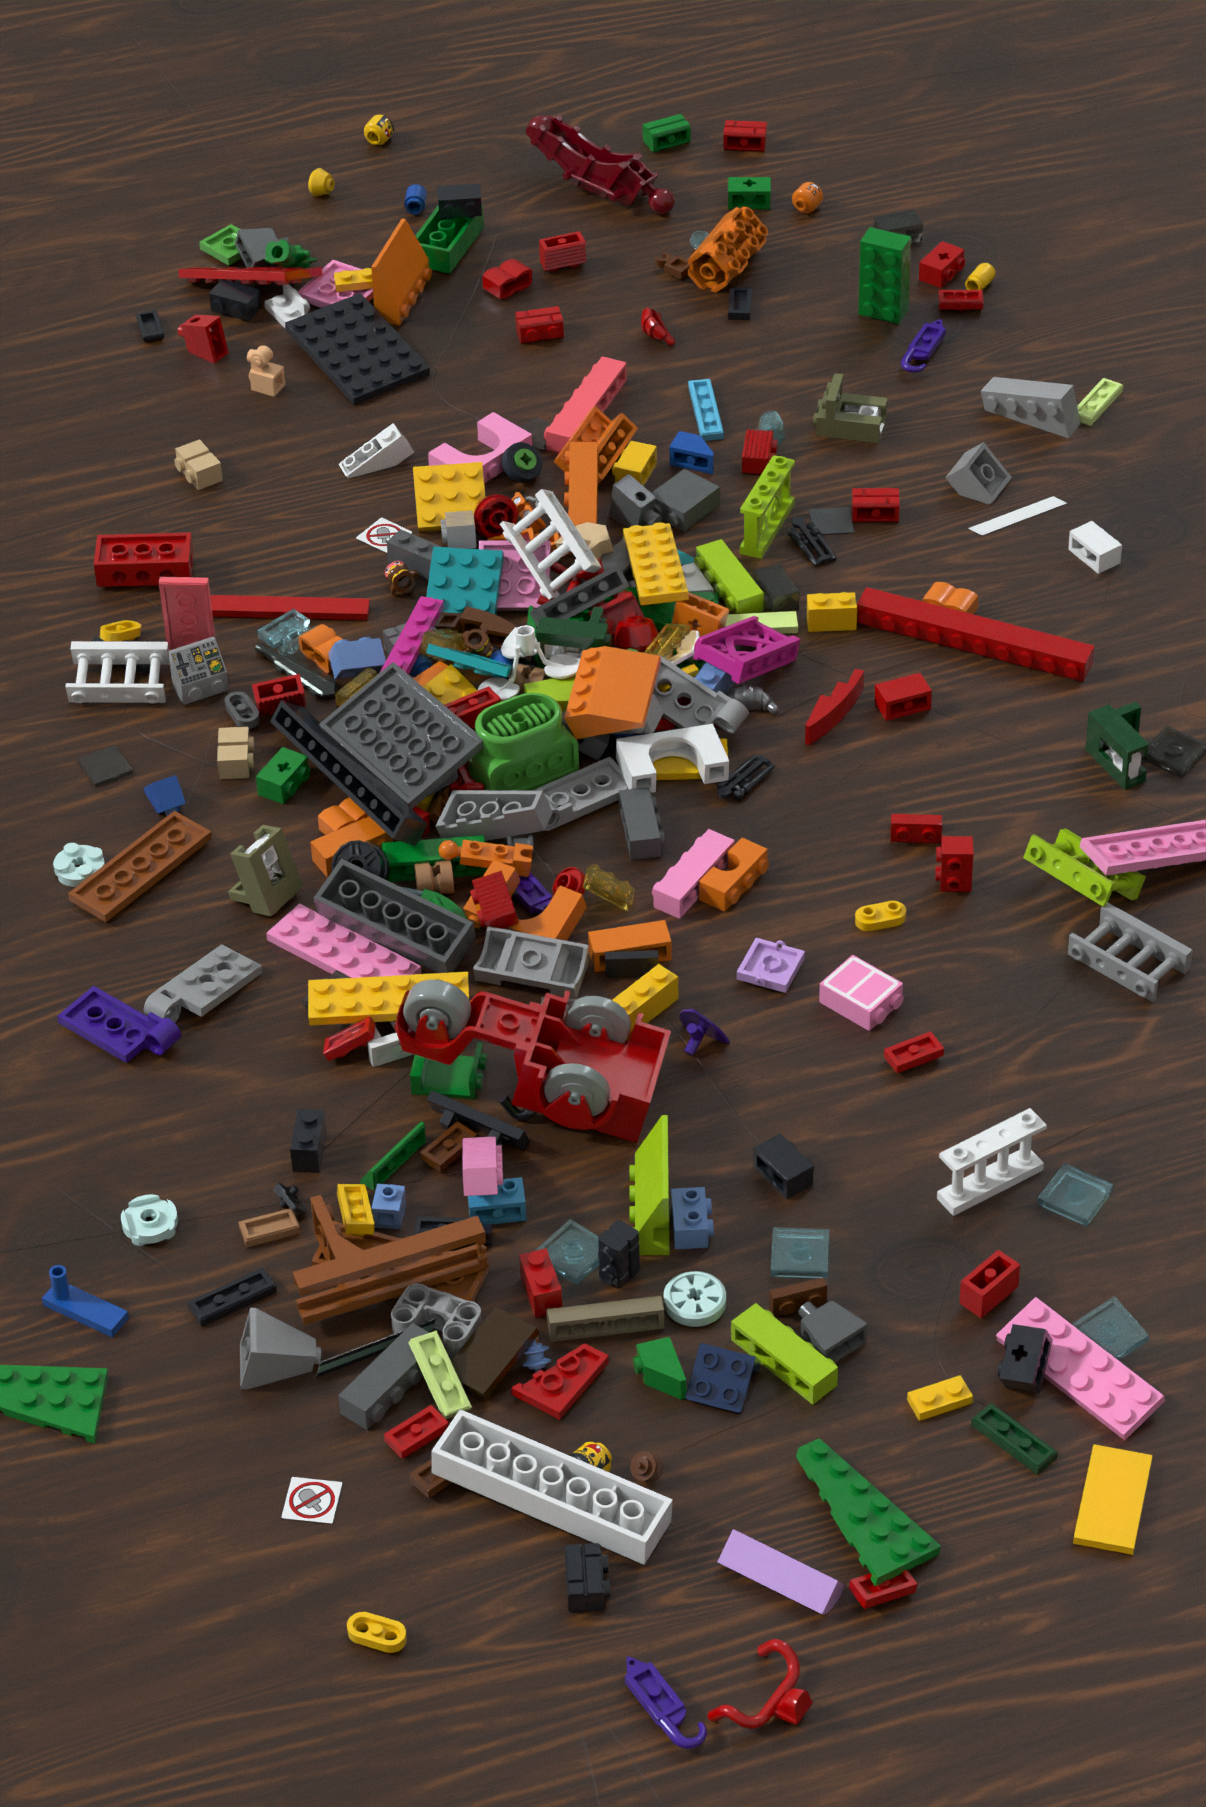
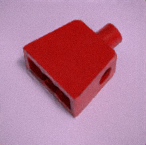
M197 314L179 326L178 335L185 339L187 350L190 353L211 363H216L229 353L220 316Z

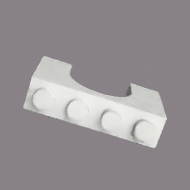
M713 724L616 739V760L628 789L649 787L650 793L656 792V770L653 762L668 756L682 757L693 762L704 784L727 781L729 778V759Z

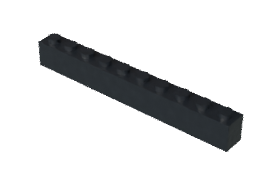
M281 700L270 722L392 839L416 846L428 824L385 783L322 731L319 726L320 722L304 707Z

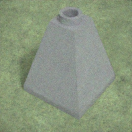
M250 1308L240 1342V1389L247 1390L312 1372L314 1364H319L321 1359V1347H316V1339L257 1308Z

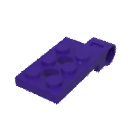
M95 986L90 988L57 1016L59 1024L125 1063H128L144 1048L157 1055H162L181 1039L180 1029L172 1020L168 1018L162 1019L152 1012L145 1016ZM91 1015H94V1016L100 1015L99 1017H95V1018L90 1017ZM111 1026H112V1027L120 1026V1027L117 1028V1029H110V1028H109V1027H111Z

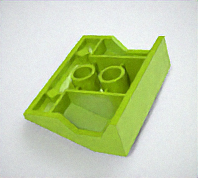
M662 1115L636 1151L635 1165H630V1181H635V1185H630V1202H635V1206H630V1223H635L633 1228L639 1232L640 1256L669 1255L668 1115Z

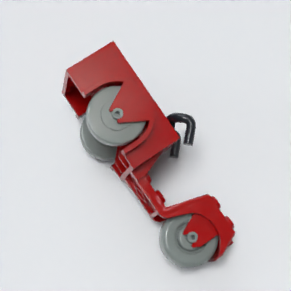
M442 980L421 981L414 985L410 991L407 990L402 999L395 1023V1030L403 1051L447 1065L454 1063L473 1038L514 1050L513 1055L518 1083L513 1101L506 1094L498 1098V1102L512 1118L524 1121L532 1118L537 1113H541L555 1123L568 1128L580 1130L593 1129L635 1143L638 1142L671 1033L670 1030L641 1022L643 1017L641 1013H638L634 1027L630 1031L631 1020L625 1009L616 1002L604 997L586 996L579 998L570 1005L567 1012V1003L571 993L565 990L563 998L546 993L542 1005L531 1001L527 1005L488 992H479L469 1001L461 989ZM516 1106L522 1107V1108H525V1109L520 1110V1109H518Z

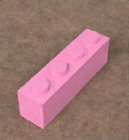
M710 829L702 837H698L690 850L684 852L678 863L674 867H670L666 876L654 885L652 890L654 908L680 919L699 898V881L712 867L723 871L727 868L728 851L735 845V840Z
M496 1137L463 1138L464 1196L498 1194V1185H503L502 1145H496Z

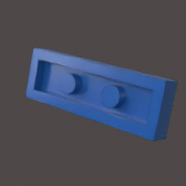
M55 1265L49 1270L52 1287L42 1297L43 1306L112 1338L129 1319L128 1311L70 1285L64 1266Z

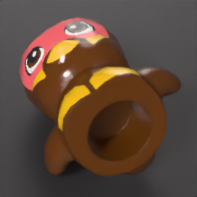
M398 560L387 566L385 576L391 583L390 592L392 595H394L396 590L407 594H412L415 591L414 576H419V572L409 570L405 563Z
M484 627L480 630L473 629L462 634L467 647L463 651L490 658L494 649L489 642L487 631Z

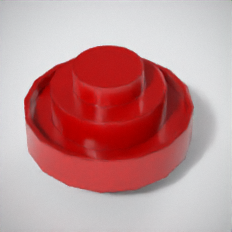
M568 867L562 870L554 881L553 896L559 886L584 895L587 885V878L584 872L575 867Z

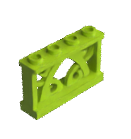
M774 455L741 506L740 513L744 514V540L740 545V554L762 559L794 507L795 497L791 496V470L795 465V460Z

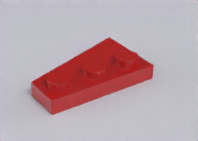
M584 1343L558 1359L557 1364L544 1372L540 1370L533 1374V1379L523 1385L518 1383L511 1388L512 1396L560 1420L608 1365L609 1355Z

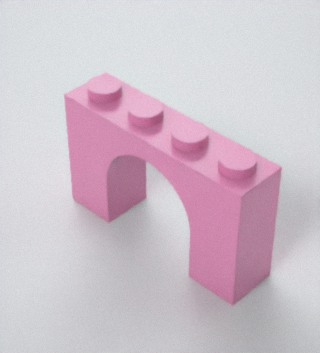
M492 412L477 422L478 440L494 449V451L485 455L473 456L464 454L443 443L428 453L429 466L482 462L484 483L504 471L502 456L505 450L518 442L528 443L532 446V434Z

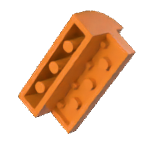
M594 406L589 410L553 462L564 472H569V465H565V451H570V442H598V483H600L631 440L638 427L623 413L611 421L599 408Z

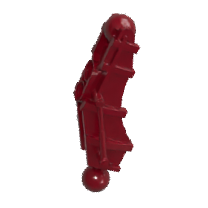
M538 115L529 121L525 132L531 139L530 143L546 155L545 158L549 161L554 160L565 171L562 175L564 180L572 178V184L576 187L631 206L638 196L647 195L651 210L658 215L667 214L674 208L675 197L672 192L666 188L657 189L653 185L659 173L657 171L653 173L641 162L643 156L639 152L630 154L612 152V148L608 144L601 148L584 137L577 125L573 127L562 122L563 118L560 115H557L555 118L550 115Z

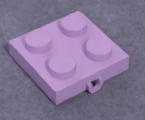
M755 938L737 970V980L786 993L805 959V951L786 946L785 942L780 940L774 943Z

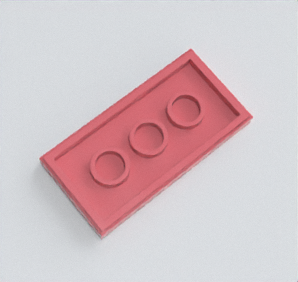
M160 577L159 588L166 642L169 644V650L213 636L215 638L209 579Z

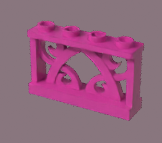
M752 616L699 637L694 645L693 659L697 661L702 659L732 675L731 680L740 684L796 661L801 639L794 635L787 637L760 623L758 617ZM734 646H753L756 647V650L753 652H737Z

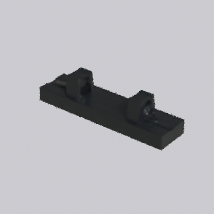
M431 1091L426 1099L431 1104L433 1111L442 1114L439 1123L444 1130L449 1129L458 1121L489 1135L488 1137H496V1145L503 1146L504 1143H508L525 1151L530 1143L524 1130L437 1092Z

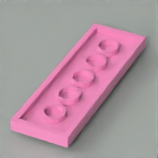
M1206 820L1086 837L1081 839L1080 848L1105 875L1136 872L1138 870L1180 865L1189 862H1201L1206 860Z
M300 903L266 933L269 942L340 979L422 974L420 965L319 915Z
M1037 1297L996 1334L997 1341L1004 1345L1006 1335L1011 1332L1012 1324L1046 1329L1053 1341L1044 1378L1123 1440H1126L1165 1402L1164 1395Z

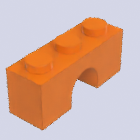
M741 838L728 851V871L712 867L699 881V900L725 912L732 904L738 901L746 889L752 887L754 881L760 875L767 871L769 866L768 849L745 838Z

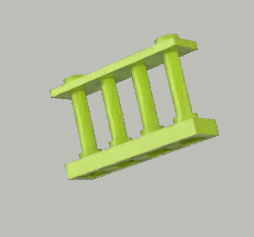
M1066 828L1060 829L1055 844H1050L1035 834L1031 836L1023 858L1101 906L1107 905L1112 891H1117L1130 900L1138 898L1146 876L1138 871L1105 875L1080 848L1082 838Z

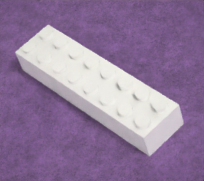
M461 1409L432 1450L433 1474L590 1542L599 1543L604 1548L644 1565L671 1523L673 1499Z

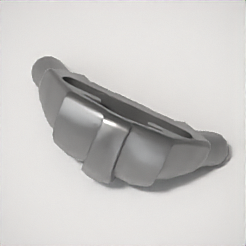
M745 684L744 687L733 689L732 693L728 695V697L741 702L748 710L762 709L763 711L768 710L772 714L779 712V707L774 703L769 694L763 691V688Z

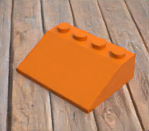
M406 219L400 220L371 266L374 308L389 324L399 326L404 318L408 317L410 308L416 304L418 295L423 292L426 282L430 281L432 269L429 268V259Z
M607 646L583 650L564 716L575 739L644 727L661 657L659 655Z

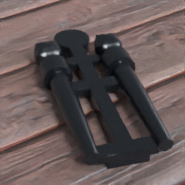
M794 517L792 519L793 528L788 529V535L815 567L837 559L813 521L807 523L805 527L803 518ZM816 541L819 542V544H820V545L822 546V548L827 552L828 555H825V553L823 552V550L820 548V546L817 544ZM807 544H810L818 554L819 559L817 561L806 546Z
M755 754L732 773H729L727 781L717 782L718 796L722 799H727L731 796V791L735 789L734 797L738 800L742 799L744 794H748L752 787L775 768V765L768 758ZM763 765L768 766L752 780L748 778Z

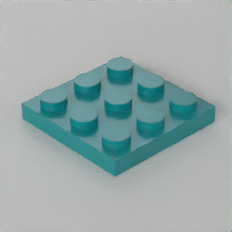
M433 547L426 597L443 600L444 609L442 612L463 613L467 606L496 615L504 552L501 550Z

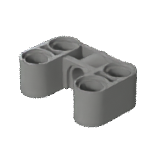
M423 1284L408 1286L391 1312L393 1335L405 1331L412 1323L418 1326L436 1319L433 1329L443 1332V1345L450 1359L455 1357L482 1323L481 1308L477 1303L429 1288Z

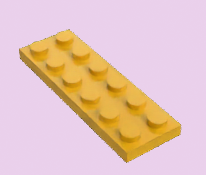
M659 522L650 526L634 525L624 528V540L640 604L648 605L689 600L688 588L670 523Z
M468 972L308 980L309 1026L357 1023L369 1016L374 1022L396 1021L405 992L407 990L410 991L414 985L425 980H442L451 983L461 989L469 999Z

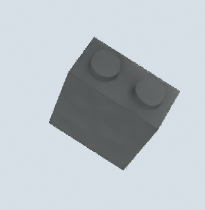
M683 469L652 492L656 498L654 512L662 516V521L670 523L671 526L683 532L720 505V486L686 469Z

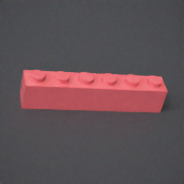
M602 356L597 364L593 365L591 372L588 376L584 377L582 384L578 389L574 390L573 396L569 401L565 402L561 412L556 414L552 424L545 429L546 450L560 453L591 408L596 406L602 412L606 410L627 381V362Z

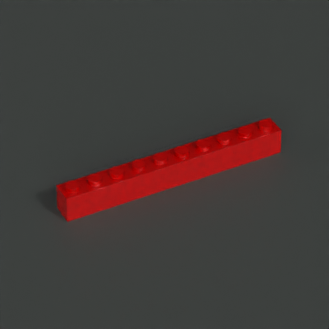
M866 587L857 602V623L1083 682L1093 665L1095 646L868 587Z

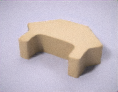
M587 522L575 526L596 559H599L603 554L613 552L606 525ZM562 536L555 542L557 548L563 544L564 539Z

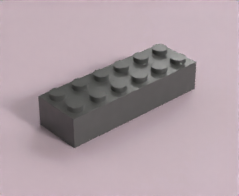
M343 859L339 861L313 898L319 915L437 973L454 972L477 938L473 922Z

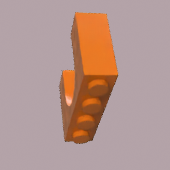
M493 859L484 876L502 870L510 896H512L520 883L516 868ZM559 886L550 903L541 914L531 919L518 920V925L514 924L504 929L567 941L587 908L584 897L578 892ZM471 896L463 908L465 915L469 921L473 922L475 928L483 927L487 929V925L481 926L476 912L481 910L480 904L475 905Z

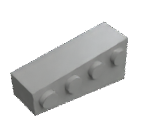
M993 377L981 390L985 411L1069 438L1081 424L1073 385Z
M453 790L436 824V828L441 838L484 835V841L544 831L553 812L543 791Z

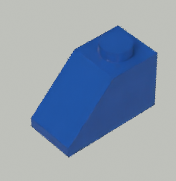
M679 431L669 446L670 465L713 474L714 453L700 435Z
M176 775L151 783L143 788L158 814L165 812L166 816H168L173 811L180 812V806L186 804Z

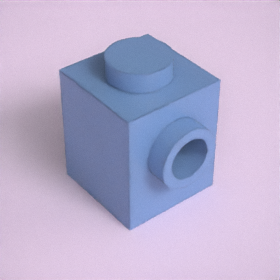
M377 1184L371 1208L374 1227L401 1229L406 1208L405 1186Z

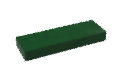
M992 1403L971 1419L972 1427L1037 1475L1057 1459L1056 1450Z

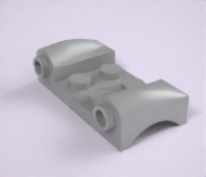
M488 926L482 954L473 968L475 981L501 985L502 980L550 989L551 994L559 997H564L565 990L571 992L569 999L576 1000L590 959L589 945Z

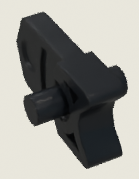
M278 1182L273 1188L274 1192L282 1199L279 1202L282 1208L288 1205L292 1211L300 1216L306 1214L308 1210L298 1199V1187L295 1185L285 1187Z

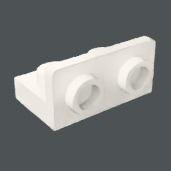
M289 284L283 285L282 295L265 301V309L284 328L285 322L308 314L310 311L308 301L303 299L297 290L293 289Z

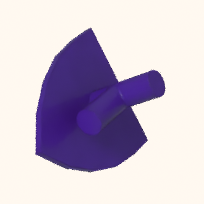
M694 1009L681 1011L679 1015L680 1021L683 1026L687 1027V1031L691 1036L684 1050L686 1054L690 1056L695 1054L704 1035L730 1045V1041L724 1032L708 1018Z

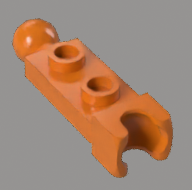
M447 840L442 842L438 849L439 855L445 860H452L456 856L460 857L461 865L489 868L494 859L516 868L518 876L528 877L530 875L533 854L532 845L515 843L514 847L463 840L462 847H459L455 842Z

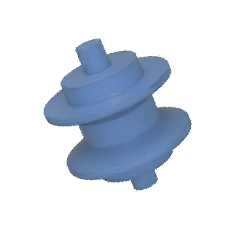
M535 1339L524 1353L527 1356V1361L522 1366L529 1367L530 1370L535 1369V1373L540 1371V1368L546 1367V1363H549L551 1359L544 1357V1351L549 1349V1347L542 1346V1343H536Z

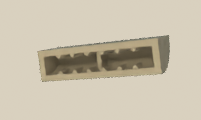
M661 1296L546 1309L551 1342L664 1329V1307Z

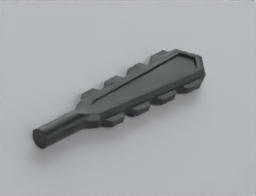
M261 643L256 645L255 651L271 660L276 670L280 673H286V677L300 674L303 689H309V693L313 696L320 697L321 699L337 696L338 684L335 683L334 679L322 676L321 672L309 669V666L304 663H298L292 656L277 654Z

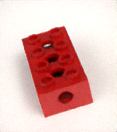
M191 532L97 535L94 557L97 587L159 586L160 577H192L194 551Z

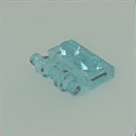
M292 609L257 630L258 638L273 649L280 644L283 645L278 648V652L281 655L293 654L299 649V637L295 639L292 637L295 635L300 636L311 630L309 629L310 622L307 617Z

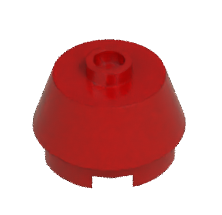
M494 494L482 498L474 509V523L478 533L488 539L503 535L504 530L500 525L503 521L516 525L519 514L512 499L502 494Z
M630 616L628 619L618 622L613 644L618 649L628 650L631 648L638 650V652L648 650V653L651 654L659 650L661 637L652 619L642 618V616Z

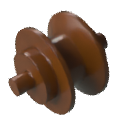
M641 1451L632 1458L630 1471L633 1477L639 1481L654 1482L659 1479L663 1472V1462L659 1455Z

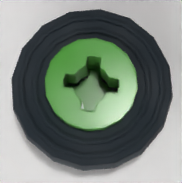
M518 442L505 450L502 456V466L508 477L515 482L528 483L539 476L542 470V459L539 452L528 443Z

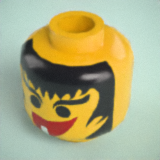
M384 115L373 116L364 127V135L367 141L374 145H384L394 133L392 121Z
M588 1441L569 1455L604 1471L610 1472L612 1456L609 1450L601 1443Z

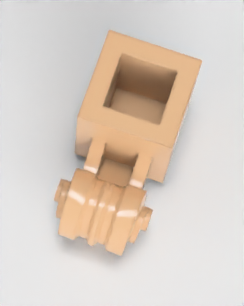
M259 346L257 350L250 349L247 354V361L251 363V370L249 372L251 390L275 397L286 385L284 366L269 362L273 358V352L269 347Z

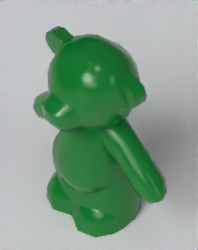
M286 240L271 241L266 246L265 261L269 264H278L284 268L303 267V269H307L311 266L312 262H317V258H311L309 250H304L301 245L292 246Z

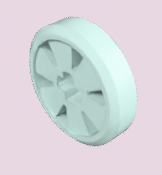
M698 1271L685 1272L671 1279L664 1290V1308L668 1316L679 1324L692 1327L705 1326L719 1319L726 1308V1290L722 1282L711 1274Z

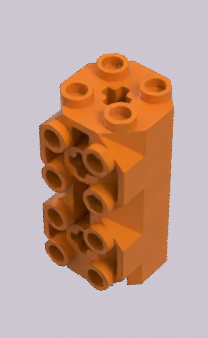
M736 207L725 214L688 259V264H690L688 275L699 288L704 290L706 287L711 288V291L716 293L727 286L734 277L745 269L750 256L758 252L767 242L768 229L754 214L752 209Z

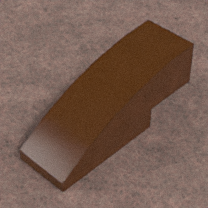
M467 606L460 617L461 637L466 631L480 630L484 627L487 631L489 642L502 648L507 636L517 627L495 614Z

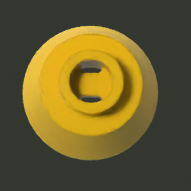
M317 168L311 173L308 188L314 197L328 195L330 191H333L335 181L331 174L322 168Z

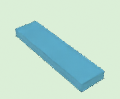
M711 380L688 381V389L700 436L704 441L724 439V431Z

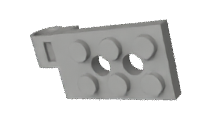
M660 656L661 663L652 695L655 694L664 712L662 717L680 729L707 724H716L729 733H734L749 715L748 709L741 702L728 697L721 691L714 692ZM662 683L670 685L671 690L663 693L657 687ZM680 697H688L691 703L687 706H682L677 700Z
M611 757L535 789V791L544 792L553 812L544 831L552 830L619 800V790H627L628 786L620 767Z
M221 944L153 992L144 1004V1014L148 1015L152 1012L162 1019L168 1018L175 1023L179 1018L182 1006L202 1017L262 974V965Z

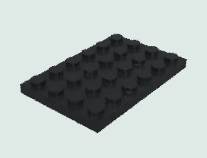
M361 293L285 322V330L353 405L430 374V367Z

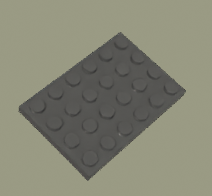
M394 662L319 724L322 731L385 783L411 809L483 749V740L473 729Z

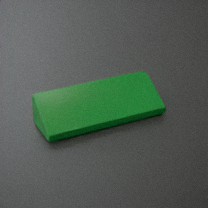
M421 1121L369 1170L360 1180V1183L365 1184L366 1187L373 1191L376 1190L377 1184H383L426 1143L425 1123Z

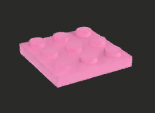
M332 260L322 269V276L313 277L298 291V294L303 299H306L309 304L320 308L359 293L369 302L374 298L373 288L336 292L334 273L344 270H362L336 260Z
M550 540L545 541L533 551L539 563L551 554ZM479 541V549L501 550L504 552L497 611H529V606L533 605V609L541 606L537 604L539 596L542 595L540 592L541 587L514 545L509 541ZM549 567L545 572H546V574L548 575V577L550 578V567Z

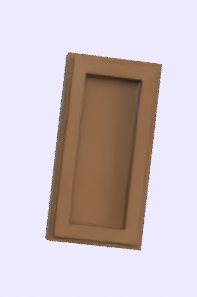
M291 1208L238 1222L246 1248L300 1234L298 1221Z

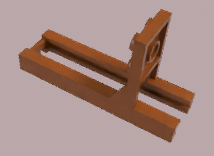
M318 1195L311 1197L310 1201L314 1233L326 1262L292 1273L300 1296L337 1285L335 1288L296 1299L297 1309L303 1324L307 1325L401 1296L405 1289L412 1284H423L430 1287L488 1269L487 1256L485 1254L487 1248L484 1246V1243H486L485 1230L478 1216L362 1250L343 1238L339 1224H333L334 1214L331 1205H325L322 1196ZM476 1242V1245L459 1249L450 1253H446L411 1265L397 1268L362 1280L359 1279L367 1275H371L380 1271H384L393 1267H397L406 1263H410L416 1260H420L429 1256H433L442 1252H446Z

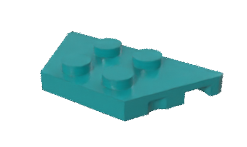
M428 644L426 652L454 661L453 666L471 669L475 673L486 676H503L508 678L512 665L465 651L447 647L443 648L434 644Z

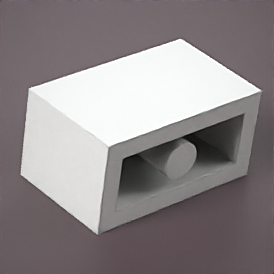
M1093 521L1070 531L1068 550L1098 574L1120 564L1122 544Z

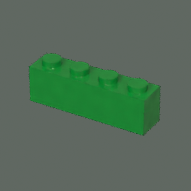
M484 835L419 840L416 846L404 842L382 843V850L386 853L389 860L390 872L387 881L416 880L415 864L429 863L431 866H434L436 862L449 861L439 855V846L444 841L451 840L459 847H462L463 840L485 842ZM457 856L451 860L453 877L484 875L487 871V868L461 865L460 857Z

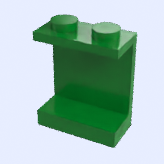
M477 1042L474 1057L459 1055L451 1065L415 1055L410 1073L411 1094L429 1096L431 1091H434L448 1098L475 1100L477 1090L483 1087L484 1075L482 1070H486L488 1065V1054L483 1052V1042Z

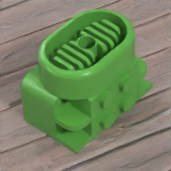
M540 693L521 694L492 705L478 715L475 722V732L483 740V749L468 761L470 764L468 771L475 782L484 784V790L532 791L579 770L578 742L562 724L561 707L550 696Z

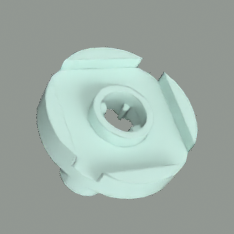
M76 843L66 844L64 850L57 854L53 862L54 872L58 876V880L70 887H77L105 865L100 848L78 845Z
M143 1195L129 1202V1207L125 1212L123 1209L121 1213L122 1229L134 1245L143 1246L145 1244L157 1243L164 1239H170L175 1235V1228L178 1224L177 1210L172 1201L168 1199L166 1202L160 1200L158 1195ZM146 1217H151L154 1220L147 1222Z

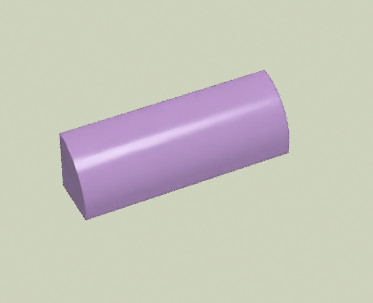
M734 1529L717 1561L823 1615L833 1608L846 1586Z

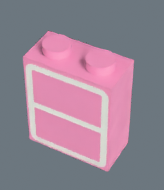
M854 955L849 957L820 983L819 1002L868 1031L877 1024H881L894 1009H898L904 999L902 982Z

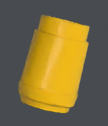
M989 263L978 265L965 282L966 289L983 290L996 276L994 267Z

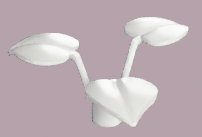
M527 625L515 627L507 636L501 648L504 657L514 659L511 678L509 680L502 677L487 679L479 686L478 691L489 686L501 698V702L515 697L520 691L519 686L513 683L515 682L518 661L521 656H532L538 652L543 664L547 665L544 668L545 674L556 679H565L576 675L580 658L566 654H557L551 656L548 660L540 648V642H537L535 638L534 628Z

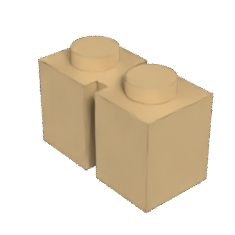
M200 439L175 448L176 458L174 462L179 472L182 471L187 481L192 483L198 490L223 481L220 461L212 453H209V449Z
M248 727L219 728L217 755L219 779L249 778L250 768H254V754L250 753V751H255L254 737H249Z

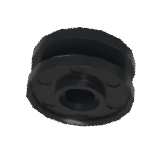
M361 840L349 841L342 845L334 854L331 871L343 859L356 866L362 862L364 870L385 880L388 878L390 872L389 860L386 853L378 845Z

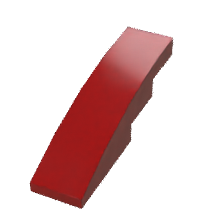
M854 669L847 684L837 682L830 697L820 695L805 725L806 745H811L828 733L854 706L864 690V670Z

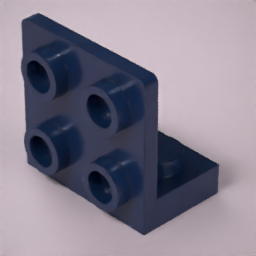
M700 1343L686 1399L741 1413L752 1373L759 1372L761 1361L755 1356Z

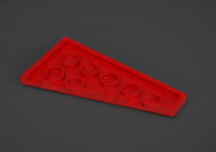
M191 267L178 269L179 278H187L188 282H201V279H205L206 283L218 282V279H223L236 283V280H240V284H251L253 282L271 284L273 282L276 285H287L289 283H301L303 278L322 276V267L303 269V267H248L239 269L238 267L218 268V270L217 267Z

